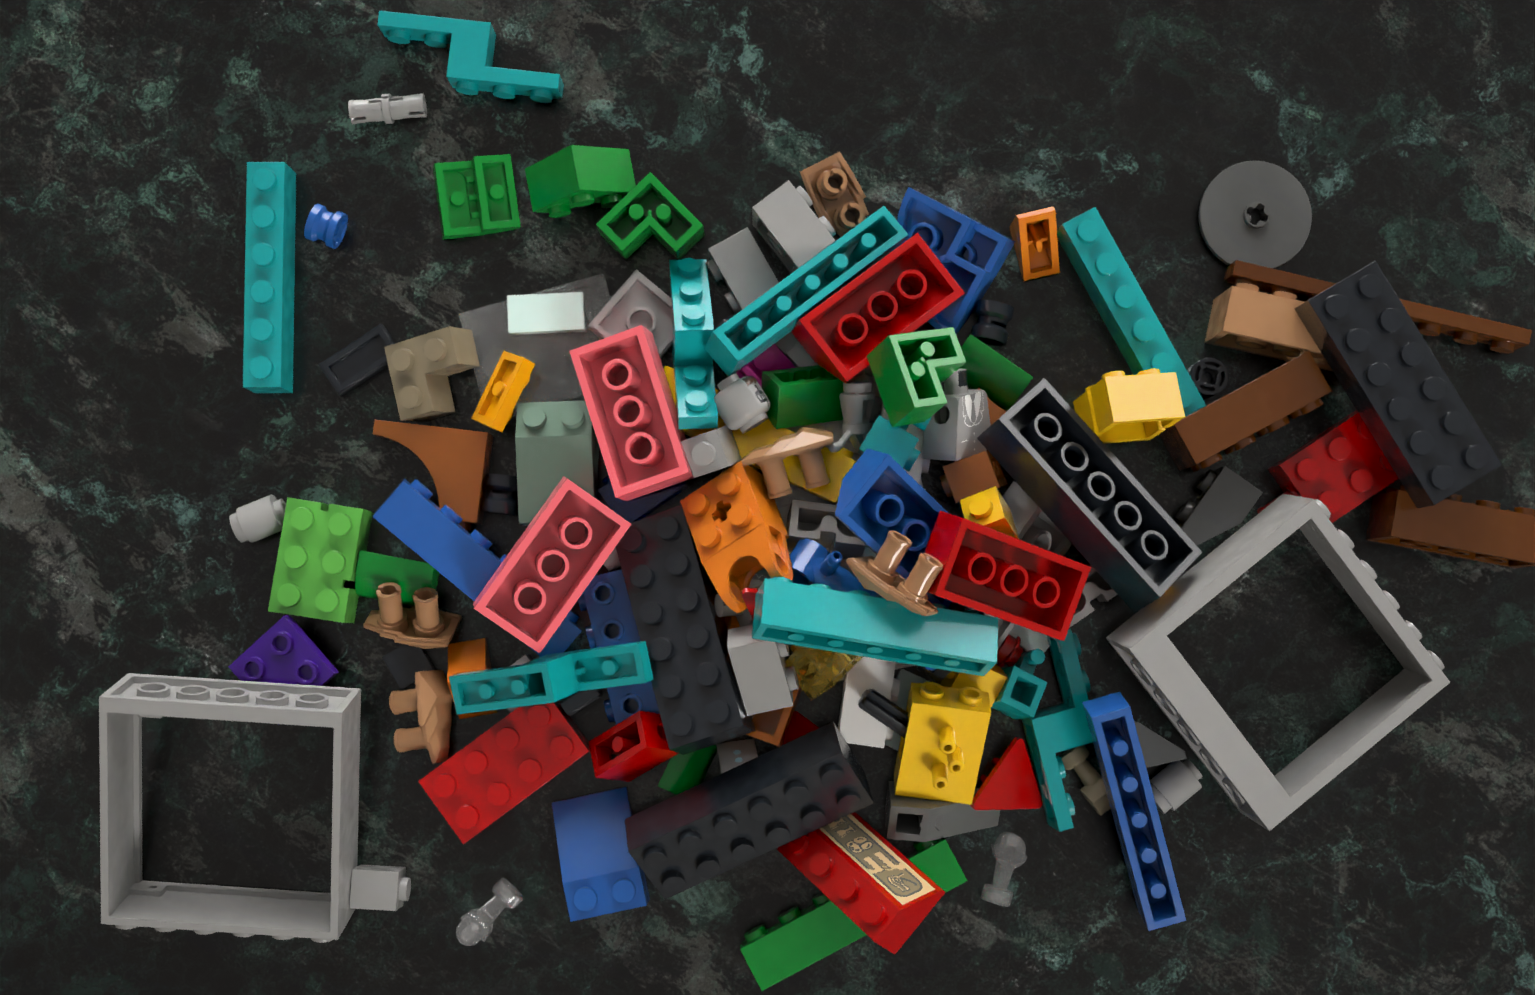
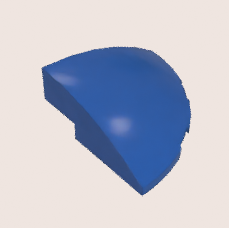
M908 187L897 218L899 224L908 233L904 242L918 233L965 292L960 298L930 319L928 323L935 329L953 327L957 335L975 310L978 300L983 298L1016 241Z

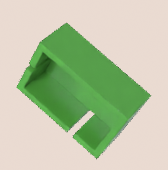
M287 497L268 611L341 623H354L359 596L356 594V589L344 588L345 580L355 582L359 551L367 550L373 512L360 508L334 504L328 505L321 502Z

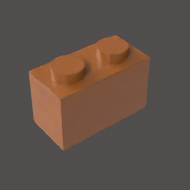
M988 450L943 466L945 474L940 476L946 496L948 498L953 496L956 503L960 502L961 499L996 486L999 488L1007 485L1000 463Z

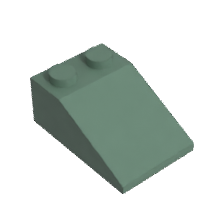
M586 402L517 403L515 444L519 525L528 526L563 476L597 499L599 444Z

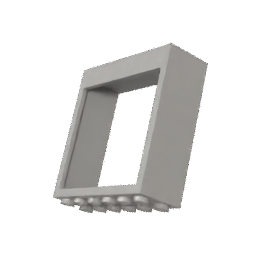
M1287 494L1279 496L1177 579L1160 598L1140 609L1106 637L1237 809L1268 831L1277 826L1450 683L1442 672L1445 668L1443 662L1432 651L1425 649L1419 641L1422 639L1419 630L1408 620L1404 621L1397 611L1400 606L1396 599L1386 590L1382 591L1375 582L1377 574L1367 562L1359 560L1352 551L1354 543L1349 536L1342 530H1337L1329 520L1331 512L1325 504L1318 499L1314 500L1312 498ZM1297 529H1300L1404 669L1274 776L1167 635Z
M128 673L100 695L101 924L115 925L118 929L124 930L136 927H151L159 932H171L176 929L194 930L196 934L200 935L226 932L233 933L237 937H250L255 934L270 935L277 940H288L294 937L311 938L312 941L319 943L338 940L355 909H349L352 869L357 867L361 689ZM164 716L334 728L331 893L142 880V717L162 718Z

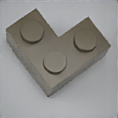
M449 326L384 347L400 421L425 422L456 413L448 376L480 366L473 333L469 329Z

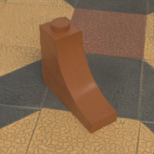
M374 420L373 435L404 445L424 463L436 486L440 509L445 504L463 518L459 525L466 531H471L472 524L482 525L484 512H481V506L487 492V488L484 486L485 474L489 473L494 436L488 432Z

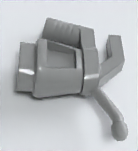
M853 381L843 383V393H840L839 399L844 421L842 423V433L844 434L837 443L834 442L829 445L830 452L835 453L841 450L848 439H850L855 451H858L864 441L862 434L869 433L877 417L881 416L883 401L881 397L875 396V393L872 392V382Z

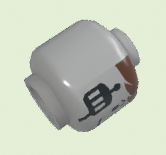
M735 373L717 385L720 392L715 395L714 401L717 403L719 415L730 430L740 429L743 434L768 419L766 412L770 408V401L753 376H746L740 379L738 374Z

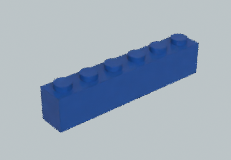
M404 479L377 509L373 518L475 601L507 555L504 554L501 558H498L489 550L492 543L476 529L470 534L459 525L463 518L446 504L440 509L429 500L433 493L416 479L411 484ZM570 610L540 654L534 649L532 650L540 657L546 654L564 652L582 632L580 626L576 623L580 617Z
M1121 692L1082 702L1138 912L1148 931L1186 921L1131 707Z

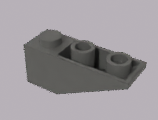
M1226 466L1215 471L1210 469L1197 485V488L1201 491L1193 502L1187 500L1175 517L1179 520L1177 525L1197 546L1241 524L1263 492Z
M888 781L884 811L887 839L928 842L998 826L1000 810H974L969 804L895 795L894 781ZM975 788L974 796L980 788Z

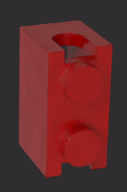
M645 711L636 712L589 741L595 778L630 782L678 754L669 750L660 714ZM611 754L619 755L611 760Z

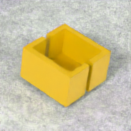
M1156 368L1140 371L1136 375H1125L1124 371L1108 372L1101 376L1099 382L1085 389L1086 392L1073 401L1075 412L1104 444L1151 440L1165 431V428L1171 427L1185 417L1176 372L1160 373V370Z

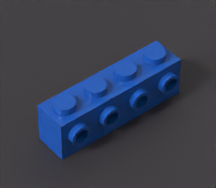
M622 569L594 576L578 599L581 611L588 610L591 625L585 626L590 648L640 642ZM651 681L607 688L610 699L604 700V707L609 723L615 721L617 725L638 711L660 714Z

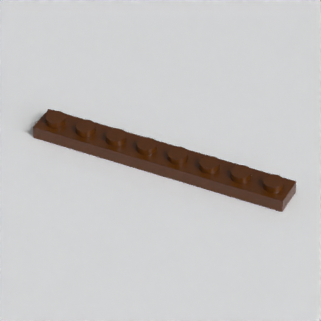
M1235 260L1226 267L1223 281L1232 283L1234 286L1237 283L1253 284L1258 286L1259 290L1270 292L1272 295L1275 291L1289 292L1297 296L1296 299L1308 301L1336 284ZM1400 299L1419 332L1423 335L1439 336L1440 333L1454 336L1453 341L1461 344L1475 345L1477 342L1489 344L1490 350L1499 353H1513L1514 350L1527 346L1530 343L1531 329Z

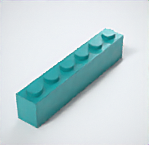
M247 162L243 388L254 393H293L296 172L285 162Z
M885 206L881 207L715 329L704 349L728 377L735 374L791 332L799 319L899 247L908 236V233Z
M1096 207L1063 223L1057 231V238L1133 375L1140 371L1154 368L1159 369L1160 373L1176 372L1185 417L1207 406Z
M773 577L770 579L765 578L756 592L752 638L985 676L997 663L998 618L985 616L983 612L978 610H966L963 612L949 610L946 606L936 603L932 604L937 608L938 613L924 616L911 612L897 602L870 596L865 591L853 590L844 592L832 590L830 586L825 584H811L808 586L793 583L785 577Z

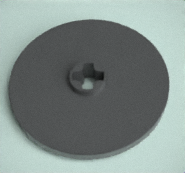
M1246 161L1228 167L1210 182L1199 206V227L1206 245L1223 263L1230 265L1235 260L1275 269L1291 260L1304 246L1311 229L1312 210L1305 189L1290 172L1273 163ZM1257 208L1260 210L1259 217L1263 221L1260 220L1254 225L1250 223L1251 216L1247 212Z

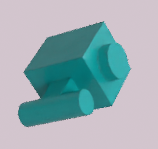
M879 415L857 453L862 455L868 448L889 454L903 469L909 472L921 452L915 449L919 438L906 431L909 425L892 427L890 421ZM931 417L923 423H916L912 425L924 431L927 425L929 424Z
M1041 649L1024 651L1014 664L1015 666L1001 668L1008 678L991 708L1015 720L1034 717L1047 685L1046 681L1033 675L1037 664H1041L1045 660V654Z

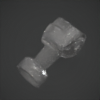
M1004 832L997 837L995 844H991V851L996 859L992 884L984 885L981 899L997 905L1010 907L1013 892L1007 889L1014 869L1024 864L1028 856L1025 854L1026 845L1024 841L1013 832Z
M501 878L493 886L494 897L481 908L470 909L460 917L462 921L456 928V936L463 945L473 946L480 940L484 942L492 932L494 920L505 907L514 909L522 902L523 897L520 892L505 878Z

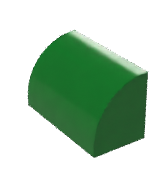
M972 334L969 335L961 347L966 363L960 368L967 369V387L969 389L976 390L980 388L987 393V397L994 404L1008 411L1033 379V376Z
M820 365L762 372V390L770 401V408L766 412L767 416L776 429L843 420L839 395L843 393L844 382Z
M360 550L355 576L356 594L361 597L378 600L376 595L378 586L383 583L393 582L401 587L402 604L415 607L413 601L414 592L424 587L437 590L440 573L429 563Z
M716 744L685 755L678 753L671 757L657 786L677 795L701 784L717 753Z

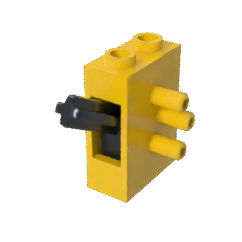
M911 682L905 711L874 689L864 691L858 702L859 707L901 736L894 769L895 795L972 805L991 716L989 693L973 687L960 689L941 686L935 682Z

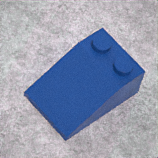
M627 786L552 802L562 882L570 922L647 906L650 897L645 873L628 852L625 819L633 814Z

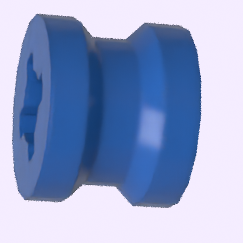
M315 204L306 220L305 238L313 242L319 239L324 241L327 247L338 248L347 229L348 215L340 211L332 213L325 206Z

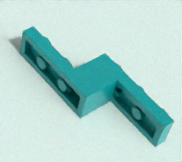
M379 11L377 25L383 35L388 37L387 39L391 42L409 44L410 40L424 41L426 45L435 48H445L447 44H450L446 77L452 88H456V91L459 93L477 95L478 91L493 92L494 96L503 99H514L515 95L530 96L531 100L540 103H550L552 99L562 100L564 84L560 74L492 67L496 33L491 22Z
M684 258L682 260H669L673 314L672 355L678 429L718 428L717 403L714 401L716 391L713 358L704 349L714 331L706 259Z
M1070 628L1064 641L1047 636L1063 703L1037 710L1033 718L1022 719L1047 823L1059 832L1074 828L1071 816L1075 815V807L1070 794L1065 793L1062 779L1066 777V771L1063 761L1055 753L1093 742L1082 703L1089 700L1087 692L1091 690L1090 681L1087 673L1081 670L1078 655H1081V645L1077 635L1072 633Z
M646 641L546 654L522 665L457 673L450 676L449 680L458 715L555 703L579 691L647 683L653 680Z

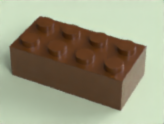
M1307 351L1184 417L1171 427L1165 428L1166 430L1160 433L1159 436L1177 469L1181 471L1190 467L1194 473L1223 459L1220 451L1224 450L1225 454L1228 455L1255 442L1254 433L1261 437L1290 423L1287 415L1294 419L1322 406L1324 403L1321 397L1332 392L1310 351Z
M1401 485L1400 489L1388 488L1387 493L1373 496L1366 540L1510 568L1535 566V509L1514 507V511L1501 510V503L1488 500H1476V504L1462 502L1463 496L1452 494L1433 506L1417 508L1404 486Z

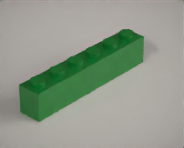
M945 838L928 842L916 841L913 844L915 850L904 855L941 887L945 893L967 881ZM820 892L812 898L814 904L800 911L798 906H795L778 916L780 922L767 929L762 924L745 933L743 936L746 940L740 943V950L761 991L867 934L827 896Z

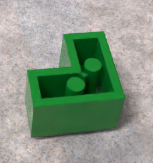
M570 145L525 168L532 211L549 213L550 218L568 216L571 214L572 208L588 206L593 203H601L602 208H613L636 186L629 149Z
M651 172L596 223L600 235L625 260L652 235L677 260H680L705 236L703 224Z
M953 327L888 335L867 355L892 427L923 423L946 405L947 400L941 383L966 363Z

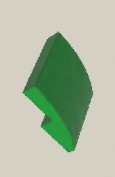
M511 154L473 156L472 161L434 163L433 173L443 240L493 234L521 227Z

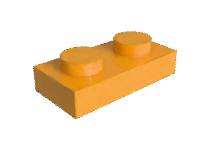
M503 351L471 419L503 433L506 424L513 416L515 405L523 389L529 383L530 374L535 363L524 357Z

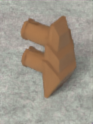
M840 152L800 171L806 191L813 202L818 218L824 216L840 237L866 219L865 216L869 215L863 200L866 196Z
M802 427L796 433L779 437L772 444L753 449L743 457L742 464L747 466L756 463V466L761 467L769 499L786 496L793 492L783 459L791 455L799 457L807 489L830 483V479L826 472L821 449L824 446L833 444L834 433L832 431Z
M894 530L889 531L875 558L867 556L847 559V564L864 589L875 591L884 599L897 602L916 614L929 616L938 613L937 608L928 601L927 592L944 566L935 557L926 553H920L919 559L907 579L896 573V569L908 548L912 545L911 540L903 534Z
M387 582L378 586L376 595L378 597L379 610H371L363 624L364 628L380 633V637L393 639L395 643L423 649L448 647L462 620V615L440 611L437 599L438 593L435 589L424 587L414 592L415 595H413L415 607L403 608L400 585Z
M442 670L415 672L414 689L392 691L389 697L390 709L395 715L417 711L420 725L407 729H396L394 733L396 750L402 753L410 750L427 749L432 764L445 762L448 760L453 698Z

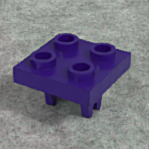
M290 615L283 616L228 666L240 681L325 686L339 673Z

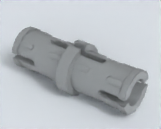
M388 93L382 94L381 98L349 100L348 111L352 125L374 121H385L386 124H393L395 120L427 117V104L424 93L407 96H391Z

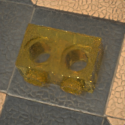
M792 645L790 649L793 654L786 660L787 667L794 666L799 686L812 701L834 687L863 656Z

